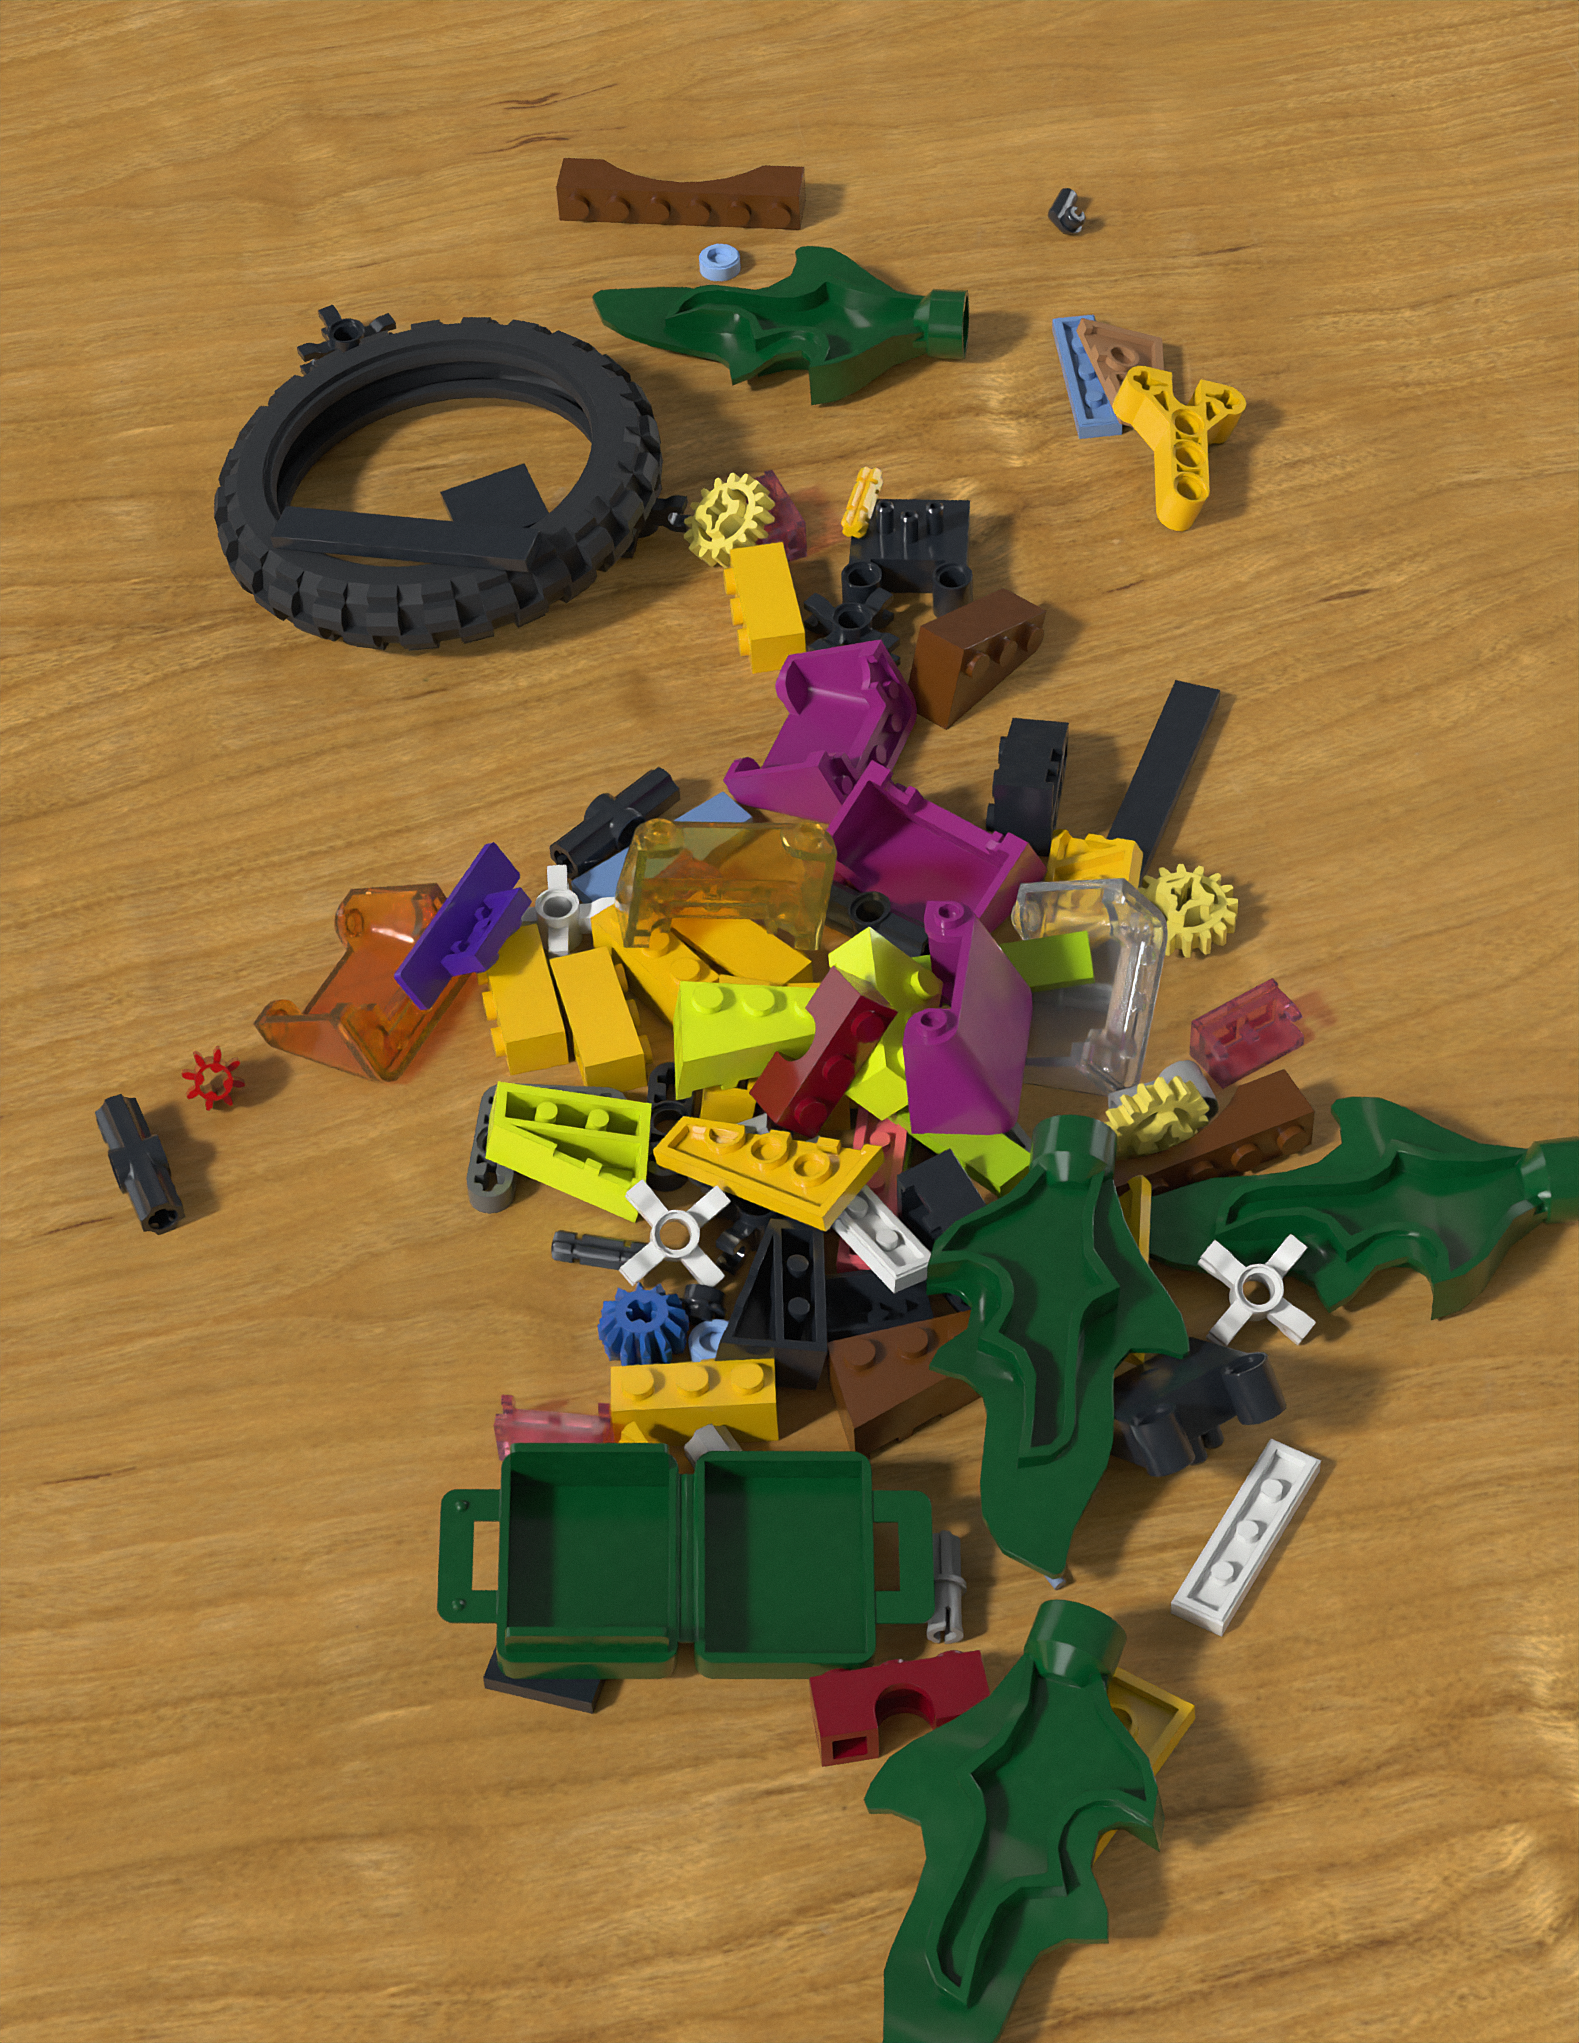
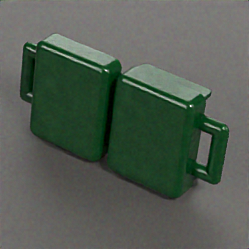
M512 1443L510 1445V1454L505 1457L501 1465L500 1489H454L447 1492L441 1500L437 1611L440 1617L448 1623L497 1624L496 1653L498 1667L504 1675L513 1679H662L671 1675L677 1667L678 1642H694L695 1667L701 1675L709 1679H809V1677L819 1676L833 1669L842 1668L851 1671L873 1667L875 1660L876 1624H923L929 1621L934 1614L935 1594L931 1501L926 1494L916 1490H872L871 1464L866 1456L855 1451H709L701 1455L697 1460L694 1474H680L677 1461L669 1454V1445L665 1443ZM474 1522H499L498 1590H472ZM873 1523H898L900 1591H875Z

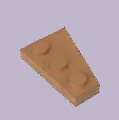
M1081 318L1076 332L1111 407L1122 382L1132 367L1146 366L1164 370L1162 338ZM1117 417L1119 424L1127 425L1134 428L1131 424L1126 423Z

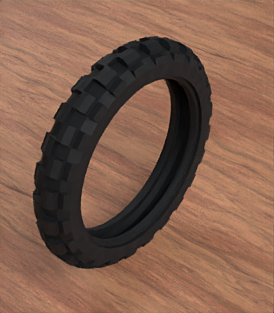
M463 317L460 323L443 324L438 319L411 324V330L391 335L386 330L360 339L361 343H359V346L344 353L337 349L313 362L314 365L310 367V372L305 376H292L274 391L275 393L269 398L268 406H259L239 432L233 449H229L218 478L221 487L217 488L214 496V519L218 529L217 535L229 568L242 589L253 594L256 603L282 621L287 619L296 628L306 633L334 642L343 637L347 644L356 647L385 650L389 643H400L404 649H409V651L437 649L440 647V641L461 638L462 642L467 644L494 637V629L511 623H515L518 628L546 616L545 613L549 612V605L558 600L568 603L589 588L597 578L596 570L607 572L630 547L637 529H642L656 500L654 491L657 490L661 482L663 458L658 426L650 402L642 388L634 381H631L630 374L607 354L602 355L589 343L559 330L551 333L546 327L535 323L513 319L508 325L499 324L496 320H492L491 317ZM465 398L516 400L545 408L560 415L576 426L592 444L587 464L570 493L549 514L530 527L540 529L543 542L529 572L435 563L402 567L364 565L345 561L325 553L277 549L273 547L270 538L285 507L290 506L301 481L326 452L365 426L409 408L434 402Z

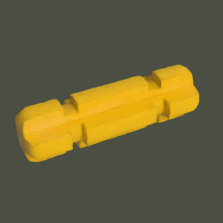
M865 466L860 469L857 475L856 483L846 507L847 511L844 513L841 525L844 527L842 533L848 538L854 536L859 539L866 534L869 525L867 522L871 519L878 499L877 494L880 492L883 484L882 472L877 467L870 469Z

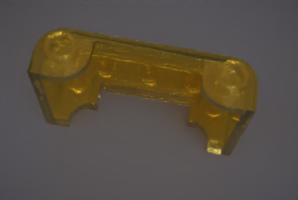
M656 818L640 824L635 829L617 880L614 903L624 948H649L651 933L656 928H659L660 933H670L672 918L763 919L767 934H777L778 928L792 934L795 938L794 946L796 950H820L837 859V850L832 836L821 825L810 821L800 823L669 821Z

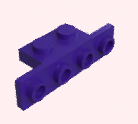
M495 842L484 845L394 974L396 982L420 1010H427L433 1006L453 976L472 972L479 974L491 968L499 958L498 951L506 939L519 929L522 924L521 917L532 903L521 887L513 889L520 879V873Z

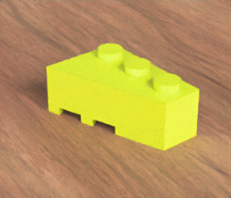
M868 927L829 953L828 957L830 968L836 966L870 982L898 1011L844 1093L883 1121L908 1105L902 1046L908 1019L924 1009L939 1008L943 982L930 970L922 967L871 927Z
M680 981L673 1018L676 1100L690 1098L694 1090L717 1085L720 1086L721 1090L737 1087L740 1080L758 1077L776 1051L797 1060L803 1057L814 1040L816 1028L812 1015L805 1007L817 988Z
M498 1081L489 1116L485 1158L635 1223L638 1211L626 1199L625 1195L640 1180L643 1179L646 1183L652 1104Z

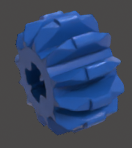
M638 1281L633 1292L629 1293L618 1288L615 1301H603L602 1318L599 1319L600 1324L597 1327L599 1340H602V1345H604L609 1361L621 1360L622 1366L651 1365L656 1362L670 1364L672 1354L684 1353L685 1337L687 1336V1331H689L688 1315L682 1309V1302L679 1300L678 1294L666 1295V1291L661 1283L651 1290H645Z

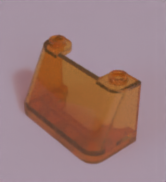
M437 883L351 889L340 903L334 919L336 934L347 951L303 1012L292 1001L286 999L273 1000L264 1007L253 1022V1025L263 1039L273 1048L375 1083L396 1081L402 1076L472 974L467 973L453 976L433 1006L427 1010H420L394 979L395 972L447 899Z

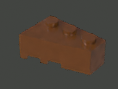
M1001 588L921 625L908 686L916 701L917 714L945 730L952 726L1037 651L1044 638V630L1042 628L1046 610L1005 588Z
M971 1310L827 1342L828 1382L850 1451L859 1452L869 1460L870 1452L894 1439L900 1443L913 1435V1428L937 1415L943 1419L981 1397L965 1381L929 1370V1364L938 1348L967 1329Z

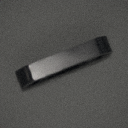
M666 1062L654 1068L649 1076L647 1103H651L652 1106L646 1184L660 1192L675 1191L685 1185L689 1179L687 1176L670 1169L662 1170V1166L657 1165L653 1149L668 1134L660 1132L655 1128L660 1122L668 1119L679 1121L683 1116L694 1118L696 1090L692 1091L690 1098L667 1101L666 1091L670 1084H675V1062Z

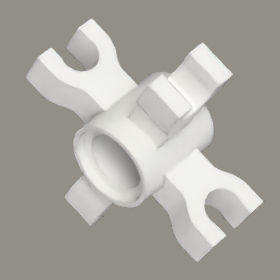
M567 865L547 866L548 890L542 892L535 901V907H528L521 917V926L537 923L542 946L548 950L550 959L570 955V951L581 943L583 934L592 933L590 918L616 902V897H606L592 903L579 904L577 895L569 890Z
M643 1179L626 1192V1199L652 1227L650 1243L619 1269L620 1273L632 1287L663 1260L670 1262L681 1261L696 1281L702 1285L714 1287L725 1277L720 1269L697 1245L700 1238L699 1229L731 1202L718 1186H715L686 1212L682 1210L668 1211ZM677 1222L685 1226L689 1233L688 1245L680 1250L667 1248L660 1239V1229L665 1224Z
M1290 1234L1265 1265L1253 1264L1245 1267L1226 1248L1214 1240L1202 1254L1197 1264L1230 1288L1229 1301L1231 1306L1212 1327L1206 1339L1211 1343L1226 1347L1247 1321H1260L1267 1318L1284 1335L1298 1345L1316 1322L1282 1297L1284 1292L1282 1279L1303 1255L1307 1246ZM1248 1281L1263 1283L1270 1294L1269 1302L1262 1305L1249 1302L1243 1294V1284Z

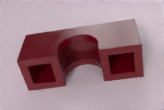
M836 966L831 967L805 1007L812 1015L816 1027L814 1040L809 1050L798 1060L776 1051L749 1092L775 1124L810 1139L815 1138L898 1013L870 982Z
M950 1650L931 1658L913 1661L894 1659L875 1667L851 1671L839 1668L829 1670L819 1676L809 1677L810 1707L822 1767L879 1758L878 1728L884 1720L892 1715L899 1713L917 1715L923 1718L930 1725L931 1729L934 1730L957 1718L990 1696L980 1650L969 1652Z

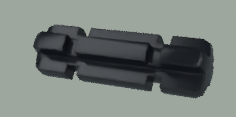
M559 1230L554 1234L551 1254L552 1258L556 1261L574 1263V1259H580V1265L619 1270L622 1265L649 1243L632 1241L631 1246L625 1245L626 1240L590 1234H584L583 1238H577V1232Z

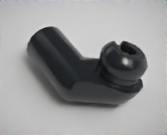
M1070 188L1060 190L1048 211L1049 220L1066 235L1080 232L1086 220L1083 211L1079 216L1074 213L1078 208L1075 207L1078 196Z

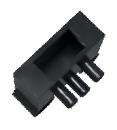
M877 499L871 519L867 522L869 525L866 534L859 539L851 536L849 564L843 568L841 573L842 604L857 602L864 605L868 597L879 587L890 593H932V609L937 618L973 602V574L969 568L970 500Z
M1189 1337L1190 1351L1189 1355L1181 1360L1165 1354H1158L1145 1361L1144 1364L1137 1365L1114 1378L1113 1383L1114 1431L1110 1455L1145 1467L1150 1476L1164 1477L1180 1471L1188 1465L1197 1466L1204 1463L1208 1458L1205 1448L1215 1449L1224 1442V1436L1219 1425L1237 1416L1242 1425L1260 1424L1277 1417L1286 1409L1287 1404L1266 1353H1245Z

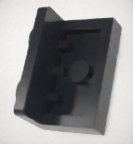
M871 1269L826 1274L827 1342L934 1318L928 1295H926L927 1279L893 1293Z

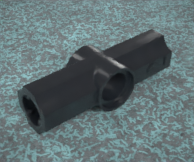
M657 767L655 770L651 769L615 797L609 793L597 796L588 806L584 820L549 846L551 859L556 865H567V878L572 880L583 875L617 849L621 852L642 840L647 830V825L681 800L680 788L674 783L667 771Z
M818 878L808 888L807 897L803 904L806 917L850 938L871 927L909 957L930 955L929 938L925 932L924 923L893 909L889 898L883 893L870 891L861 894L829 878L825 880Z
M118 1094L105 1099L100 1109L95 1111V1116L104 1143L107 1144L109 1149L107 1151L108 1158L122 1194H128L143 1232L151 1231L161 1235L174 1230L177 1223L185 1217L182 1201L170 1178L172 1177L170 1166L158 1135L151 1134L136 1098H128Z

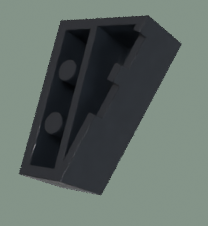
M1012 718L1008 736H1001L998 753V764L1000 765L994 771L992 784L994 803L988 804L986 831H997L1004 837L1009 832L1028 842L1037 856L1049 857L1053 831L1056 830L1068 760V722Z
M950 1148L897 1175L898 1218L931 1253L935 1240L955 1221L986 1206V1203ZM948 1292L941 1293L957 1313L971 1310V1307L960 1296Z
M770 1219L750 1267L748 1277L735 1303L729 1323L719 1342L715 1361L774 1358L776 1387L816 1390L827 1355L823 1230L800 1221Z

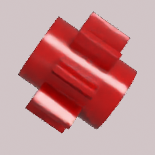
M220 1046L215 1047L213 1056L205 1058L198 1051H194L193 1055L197 1063L194 1070L183 1069L181 1072L183 1078L194 1080L195 1083L186 1092L188 1100L200 1095L205 1099L207 1111H210L213 1107V1101L221 1099L229 1106L233 1105L230 1094L232 1087H245L244 1079L232 1076L231 1073L240 1065L239 1058L235 1057L226 1062L221 1058ZM208 1068L214 1073L222 1070L225 1071L221 1075L223 1085L217 1089L211 1083L203 1086L202 1084L205 1081L203 1071Z

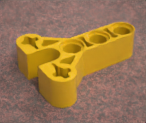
M1135 366L1128 371L1113 400L1112 408L1117 417L1131 424L1154 451L1156 514L1158 519L1169 529L1185 531L1194 524L1209 496L1208 446L1212 443L1220 444L1226 442L1230 438L1245 411L1246 400L1241 392L1233 387L1201 379L1188 404L1184 405L1174 397L1172 372L1146 366Z

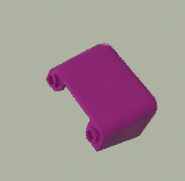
M881 639L788 655L776 680L775 688L778 698L785 705L789 715L761 768L750 757L735 759L723 779L729 792L738 803L830 825L871 760L891 771L893 770L915 724L917 707L911 689Z
M871 760L809 856L821 869L818 877L822 880L829 878L861 894L870 891L883 893L889 898L893 909L923 923L927 901L960 902L972 909L991 934L1038 888L1048 871L1028 842L1009 832L1005 837L997 831L990 834L924 799L916 788L910 785L907 788L900 783L895 785L891 780L894 773L890 769Z
M927 901L924 925L925 932L929 938L931 971L943 982L939 1007H942L943 1003H945L951 1009H924L910 1017L905 1026L902 1046L911 1134H1004L1015 1126L1018 1119L1033 1011L1031 988L969 906L956 901Z

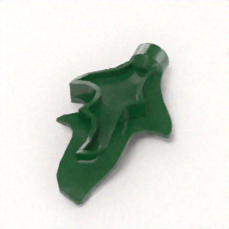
M803 246L795 250L796 263L792 274L765 288L754 290L722 285H704L696 288L649 287L600 290L592 296L594 307L604 326L625 338L651 347L719 361L730 370L732 386L749 380L756 375L761 377L785 370L809 371L811 406L840 400L859 391L892 366L926 353L930 358L965 359L968 347L970 314L968 290L933 289L926 296L896 291L871 275L848 256L827 247Z
M1352 1096L1336 1099L1331 1105V1114L1340 1126L1341 1144L1319 1162L1287 1172L1210 1178L1152 1196L1148 1258L1174 1269L1210 1274L1197 1263L1201 1259L1202 1254L1216 1240L1245 1267L1253 1264L1265 1265L1286 1238L1292 1234L1307 1246V1249L1285 1276L1293 1277L1314 1288L1320 1301L1329 1313L1350 1302L1376 1271L1390 1267L1411 1268L1424 1275L1429 1281L1433 1294L1432 1321L1462 1310L1482 1293L1511 1246L1542 1222L1545 1225L1579 1221V1136L1534 1141L1527 1149L1483 1144L1443 1128L1404 1106L1380 1097Z
M1072 1114L1046 1118L1034 1127L1029 1173L1007 1195L955 1221L935 1240L927 1265L926 1295L948 1292L960 1296L971 1307L967 1329L938 1348L929 1364V1370L965 1381L983 1398L987 1418L980 1475L982 1520L1004 1555L1051 1579H1059L1065 1573L1072 1536L1107 1470L1114 1431V1371L1130 1353L1165 1354L1182 1360L1189 1355L1190 1351L1189 1338L1182 1314L1143 1258L1125 1221L1114 1184L1117 1135L1110 1126L1102 1121Z
M1055 1599L1043 1602L1038 1608L1024 1645V1654L991 1695L957 1718L913 1740L891 1755L870 1783L863 1799L869 1814H893L921 1826L926 1853L925 1864L915 1895L892 1944L884 1969L882 2043H997L1027 1976L1041 1956L1067 1943L1109 1944V1913L1092 1872L1100 1835L1110 1830H1126L1160 1852L1165 1815L1149 1758L1113 1712L1107 1696L1109 1685L1112 1682L1127 1641V1635L1124 1629L1105 1613L1085 1604L1069 1600Z

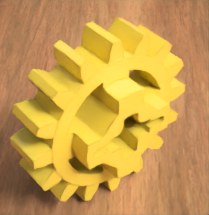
M730 473L727 483H724L719 477L716 478L714 489L709 491L703 488L701 490L702 501L700 503H691L690 507L695 511L694 516L684 520V523L690 528L684 534V539L690 543L688 547L690 551L711 567H714L718 562L722 567L728 568L730 564L729 549L757 546L755 542L758 538L764 539L769 536L764 530V526L775 520V517L768 512L775 506V502L768 497L770 492L759 481H755L746 473L741 478L735 473Z
M1178 864L1177 872L1171 874L1167 869L1161 867L1158 871V879L1146 875L1143 877L1142 888H1138L1133 922L1136 923L1135 934L1137 937L1148 935L1147 946L1149 948L1156 947L1159 944L1165 945V955L1168 956L1174 952L1175 948L1182 949L1185 958L1191 957L1192 949L1199 948L1206 955L1210 954L1211 942L1224 946L1227 933L1235 932L1238 899L1233 898V886H1221V875L1219 873L1213 874L1209 878L1203 876L1204 867L1198 866L1193 873L1186 872L1184 864Z
M1175 1076L1167 1084L1163 1077H1158L1154 1085L1145 1086L1143 1083L1137 1086V1094L1130 1097L1123 1094L1119 1097L1122 1105L1106 1111L1110 1121L1105 1122V1124L1114 1130L1118 1138L1116 1160L1132 1159L1167 1150L1192 1138L1198 1133L1197 1128L1208 1125L1209 1120L1205 1113L1210 1109L1191 1080L1184 1083L1180 1076Z

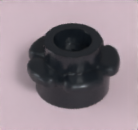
M688 1284L685 1286L683 1297L679 1298L682 1302V1309L685 1310L689 1323L697 1326L704 1321L712 1322L714 1319L723 1320L727 1314V1310L724 1308L726 1294L716 1288L702 1284Z

